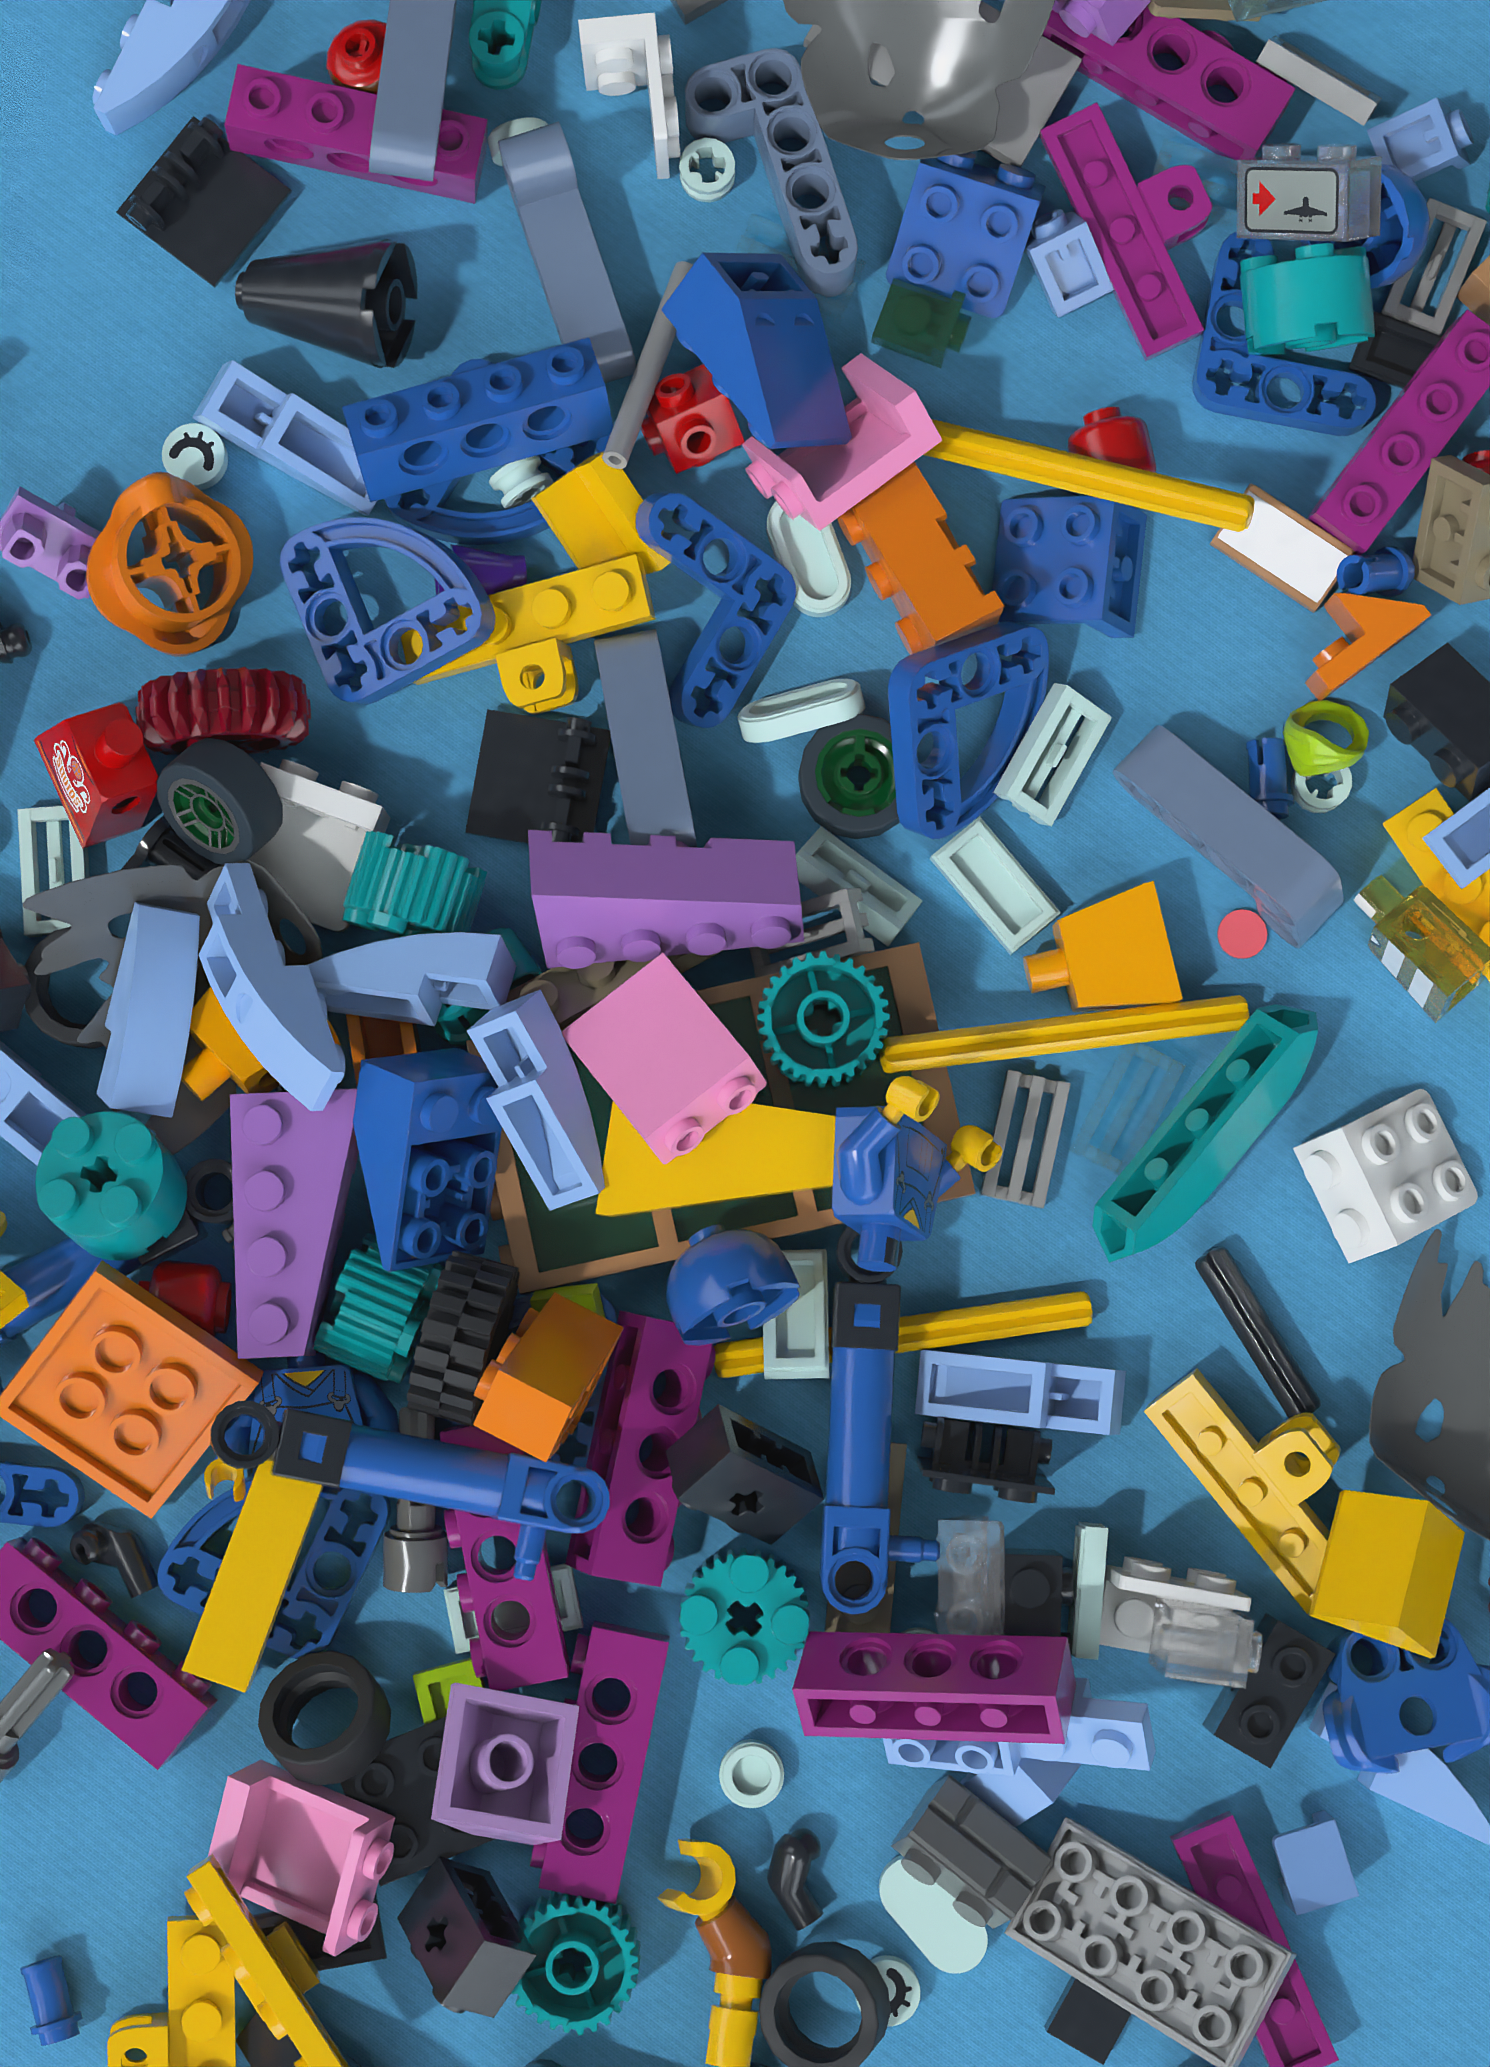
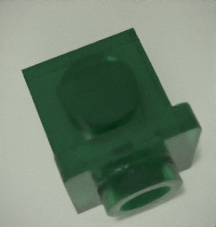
M894 278L872 334L871 343L941 368L948 349L960 352L972 317L962 313L966 294L954 290L950 299Z

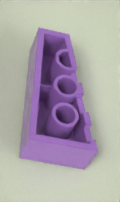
M528 830L531 895L547 968L566 967L579 969L593 963L622 960L646 962L655 959L661 953H664L666 956L690 953L712 955L721 950L749 947L773 949L787 943L804 942L794 841L710 838L704 848H694L677 841L676 836L650 835L647 845L611 844V833L584 832L583 843L552 842V831Z
M335 1089L323 1111H310L289 1092L230 1094L238 1359L316 1356V1350L313 1349L315 1337L325 1314L333 1276L334 1258L346 1216L344 1211L352 1174L355 1173L359 1155L353 1126L357 1089Z

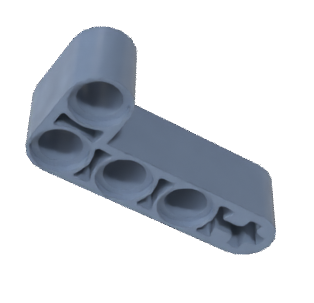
M390 0L371 139L369 172L433 181L457 0Z
M771 48L710 64L696 70L689 77L685 87L686 127L691 136L697 140L701 138H714L727 143L754 135L800 278L814 295L826 298L842 294L852 284L855 275L858 253L857 238L820 125L805 91L801 67L796 58L785 50ZM776 82L782 84L787 90L778 95H770L761 91L759 87L765 83ZM707 99H717L723 101L728 106L718 112H709L702 109L699 105ZM794 138L804 143L805 147L796 152H788L777 146V143L783 139ZM811 194L822 199L824 204L816 209H806L799 206L795 200L802 195ZM826 236L825 246L828 256L832 262L838 263L828 264L825 256H818L820 238Z
M559 121L499 140L498 146L506 180L561 344L589 337L605 384L633 375L637 366L635 356L578 190L574 164Z
M652 629L594 640L630 844L647 845L650 835L676 836L677 841L685 843L688 847L697 848L657 631Z
M1156 725L1113 770L1116 780L1135 800L1256 900L1258 912L1265 923L1283 940L1295 948H1300L1344 902L1339 874L1321 854L1166 728Z

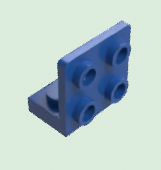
M1092 496L1005 499L1001 503L992 591L995 590L1004 604L997 624L1005 621H1015L1022 624L1084 623L1110 638H1134L1147 515L1133 506Z

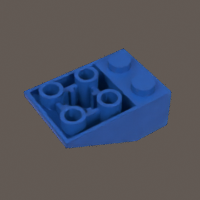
M702 252L661 309L676 328V336L681 344L698 356L712 374V382L717 390L734 402L748 420V427L753 436L770 449L847 444L852 436L818 301L814 294L781 254Z
M459 1048L363 1059L360 1063L353 1126L382 1267L388 1272L447 1261L449 1255H452L454 1250L472 1255L484 1254L502 1131V1126L486 1098L498 1088V1085L481 1057Z

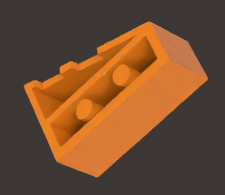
M915 462L904 468L837 518L849 543L854 546L861 542L872 564L865 567V570L876 594L882 601L890 597L902 619L895 622V627L910 655L996 625L1004 608V604L995 590L986 595L970 568L976 565L974 556L966 544L961 547L957 544L945 521L947 519L946 511Z
M555 1292L540 1312L530 1307L516 1333L510 1334L497 1360H491L477 1385L474 1396L484 1402L473 1425L547 1462L558 1450L560 1444L565 1443L569 1434L572 1435L624 1327Z

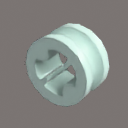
M701 138L694 140L684 149L680 156L679 170L681 184L686 193L697 201L709 203L726 196L734 185L735 160L732 151L727 145L714 138ZM712 158L714 167L724 168L725 171L723 174L716 171L715 181L704 183L700 173L690 172L691 167L699 169V159Z
M538 455L508 463L490 478L489 483L493 490H501L504 494L501 503L505 510L532 501V497L553 483L549 473H541L538 467L541 464V460Z
M1349 767L1330 772L1335 776L1337 785L1327 792V799L1317 798V789L1312 793L1308 791L1305 781L1309 780L1312 776H1299L1294 771L1291 778V792L1295 801L1303 809L1312 813H1325L1335 809L1348 797L1352 788V774Z

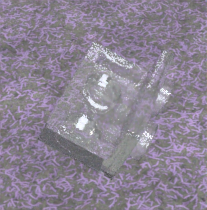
M962 1515L938 1520L936 1540L940 1542V1558L936 1561L938 1566V1601L935 1610V1622L939 1634L1005 1636L1004 1524L1001 1521L989 1520V1516Z

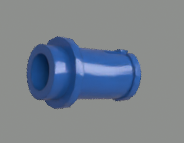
M1387 546L1371 555H1349L1339 563L1337 569V582L1341 590L1349 588L1347 594L1363 595L1376 592L1383 597H1395L1402 594L1412 583L1415 567L1410 556L1398 547Z
M1262 738L1263 746H1259L1257 739L1248 741L1246 743V751L1248 752L1249 796L1278 820L1289 817L1288 807L1293 806L1295 799L1293 795L1288 794L1287 746L1285 740L1281 738Z
M60 1955L36 1961L20 1968L21 1974L24 1975L36 2025L30 2027L31 2034L39 2035L41 2046L54 2044L80 2034L77 2022L83 2019L81 2011L74 2012L62 1967L63 1960Z

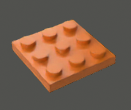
M101 1260L1 1392L0 1417L152 1519L210 1446V1429L215 1417L226 1406L237 1401H245L259 1384L264 1371L247 1359H238V1353Z

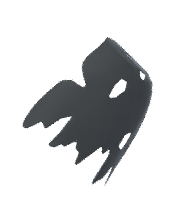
M783 0L788 15L798 24L818 25L821 28V32L811 41L801 58V74L804 88L816 119L828 138L888 159L918 160L978 151L994 140L997 131V117L1000 111L996 88L1000 84L1019 79L1026 71L1048 23L1055 0H1005L999 19L995 23L987 22L980 15L979 7L981 0ZM872 43L881 44L887 49L895 70L893 78L886 87L876 86L870 82L867 64ZM909 111L920 112L924 117V123L921 125L918 123H904L902 120ZM895 137H912L922 140L925 144L920 148L903 150L891 148L885 144V141Z
M250 860L234 862L250 863L258 889H262L266 894L268 902L267 917L275 940H279L283 945L285 966L308 965L323 959L321 942L317 932L302 910L264 866ZM167 864L123 869L72 881L26 898L23 902L24 908L71 925L70 930L42 950V961L38 964L34 973L36 975H46L88 960L101 958L109 964L100 974L99 979L114 988L126 937L119 939L111 935L108 923L113 918L132 913L135 902L196 913L200 916L194 1007L211 987L199 953L213 925L206 903L224 866L212 869L198 880L192 879L181 865ZM282 919H288L294 923L303 935L306 945L304 954L294 952L284 941L279 927ZM112 994L79 1034L77 1042L91 1043L99 1041L103 1043L106 1049L108 1048L111 1031L105 1027ZM190 1032L183 1066L203 1050L193 1039ZM231 1078L227 1079L202 1102L180 1081L173 1117L152 1115L145 1126L156 1133V1137L174 1155L199 1137L230 1107V1094H236L237 1084ZM111 1108L113 1112L120 1111V1109Z
M1435 1229L1428 1238L1413 1269L1393 1326L1394 1345L1403 1353L1405 1360L1386 1369L1378 1379L1371 1406L1369 1443L1376 1458L1409 1484L1417 1493L1457 1523L1490 1541V1288L1483 1284L1484 1270L1482 1264L1474 1261L1463 1286L1453 1300L1446 1315L1442 1316L1441 1293L1448 1264L1438 1262L1442 1232L1439 1229ZM1436 1398L1441 1402L1444 1409L1441 1433L1430 1442H1425L1416 1434L1415 1430L1421 1413ZM1430 1476L1439 1478L1445 1485L1444 1494L1429 1485L1426 1479ZM1426 1491L1440 1499L1442 1502H1444L1456 1514L1452 1513L1451 1511L1443 1507L1441 1504H1439L1437 1501H1435L1430 1495L1426 1493Z

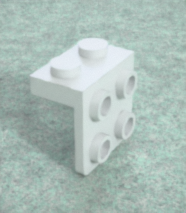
M282 759L278 769L261 762L262 768L274 783L283 805V823L276 835L249 860L264 866L302 910L310 923L334 932H343L350 926V924L342 921L345 910L343 902L366 831L385 833L390 817L382 806L375 804L378 794L364 787L342 781L340 789L336 790L317 783L316 779L319 773L301 764Z
M1423 1089L1408 1093L1346 1125L1293 1148L1304 1170L1306 1179L1310 1183L1348 1263L1398 1246L1476 1203L1478 1198L1476 1188L1430 1094Z

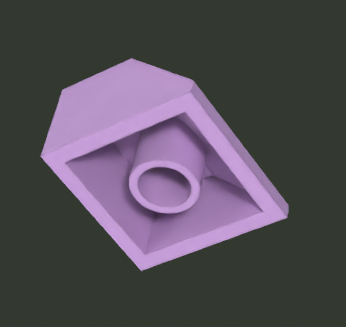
M451 1684L431 1819L472 1835L529 1845L561 1840L579 1706L466 1684Z

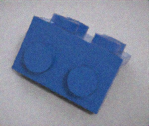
M971 152L921 159L886 271L887 281L894 287L989 318H997L1004 313L1046 186L1035 183L1036 175L1018 166L1000 164L999 169L995 170L974 163L976 155Z

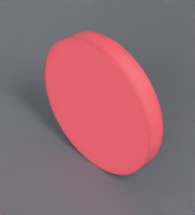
M1240 909L1230 912L1221 920L1217 930V938L1220 947L1226 954L1237 959H1247L1255 956L1263 949L1267 940V928L1259 915L1250 910Z

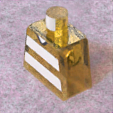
M1381 874L1365 886L1355 897L1354 902L1376 924L1373 927L1368 942L1371 952L1435 1023L1483 982L1490 968V947L1427 887L1421 885L1404 898ZM1405 932L1417 933L1422 939L1411 938Z

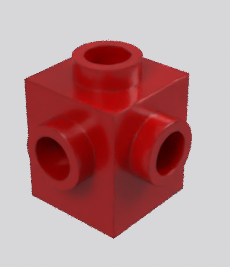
M704 364L683 374L669 375L657 383L647 409L648 417L643 420L641 431L653 456L664 452L676 474L691 467L703 466L711 462L717 455L745 442L729 399L714 386L712 374Z

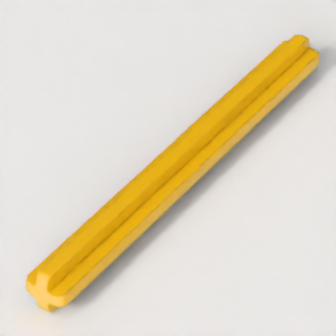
M931 419L942 441L923 454L925 456L1235 532L1248 529L1253 518L1255 500L1250 495Z
M1235 995L888 1037L881 1041L884 1045L879 1055L883 1071L886 1073H897L1239 1031L1250 1018L1245 997Z
M1078 1291L900 1317L898 1351H895V1354L1088 1326L1092 1323L1093 1319L1091 1300L1088 1293ZM828 1327L829 1363H832L833 1348H831L832 1327ZM763 1337L723 1342L714 1346V1365L718 1377L729 1378L764 1373Z

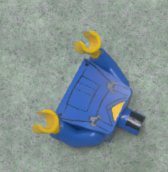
M910 1076L898 1077L890 1083L886 1094V1102L888 1103L886 1106L842 1107L836 1109L832 1210L835 1218L860 1234L857 1265L870 1271H895L897 1269L900 1241H924L929 1238L932 1233L938 1198L961 1179L958 1172L967 1163L981 1172H987L997 1164L1002 1155L1001 1146L993 1142L991 1134L977 1126L965 1125L959 1128L953 1136L951 1142L952 1153L946 1157L947 1144L919 1123L926 1120L932 1114L939 1102L940 1094L928 1084Z
M316 1351V1356L287 1357L288 1368L262 1370L264 1373L259 1384L245 1400L264 1405L274 1415L276 1421H281L284 1410L290 1408L351 1420L353 1424L400 1433L397 1410L373 1377L366 1373L358 1372L356 1368L347 1364L326 1365L325 1354ZM238 1416L227 1424L225 1441L233 1452L240 1455H249L260 1448L263 1442V1429L256 1419L249 1416ZM215 1456V1460L206 1467L204 1472L208 1498L213 1499L214 1488L219 1482L231 1480L234 1481V1501L243 1500L246 1495L243 1469L230 1467ZM258 1466L247 1469V1476L254 1477Z

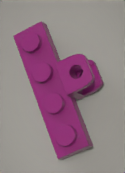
M1097 102L1041 129L1040 138L1075 213L1087 222L1114 289L1113 294L1145 362L1202 335L1204 328L1167 251L1195 237L1205 228L1208 222L1212 203L1196 169L1191 165L1174 166L1139 182L1137 187ZM1180 199L1188 205V208L1176 210L1171 207L1169 201Z
M1230 1811L1170 1836L1193 1892L1291 1950L1238 1825ZM1294 1959L1255 2036L1269 2067H1325L1339 2061L1299 1966Z

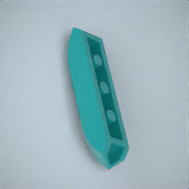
M1277 1004L1257 1008L1097 1201L1094 1208L1092 1227L1109 1263L1147 1250L1171 1236L1197 1212L1282 1109L1298 1086L1312 1056L1317 1038L1318 1023L1316 1012Z

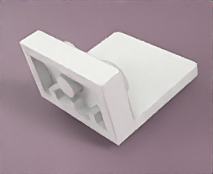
M655 12L578 20L586 91L599 90V93L603 95L619 96L634 91L636 86L648 85L657 179L670 178L669 158L680 157L679 122L676 96H674L670 35L657 36Z
M1124 1556L1123 1568L1110 1565L1105 1567L1099 1645L1224 1667L1233 1609L1249 1612L1252 1598L1235 1589L1237 1580L1226 1578L1227 1575L1222 1573L1188 1568L1187 1577L1183 1579L1172 1577L1171 1568L1163 1567V1563Z

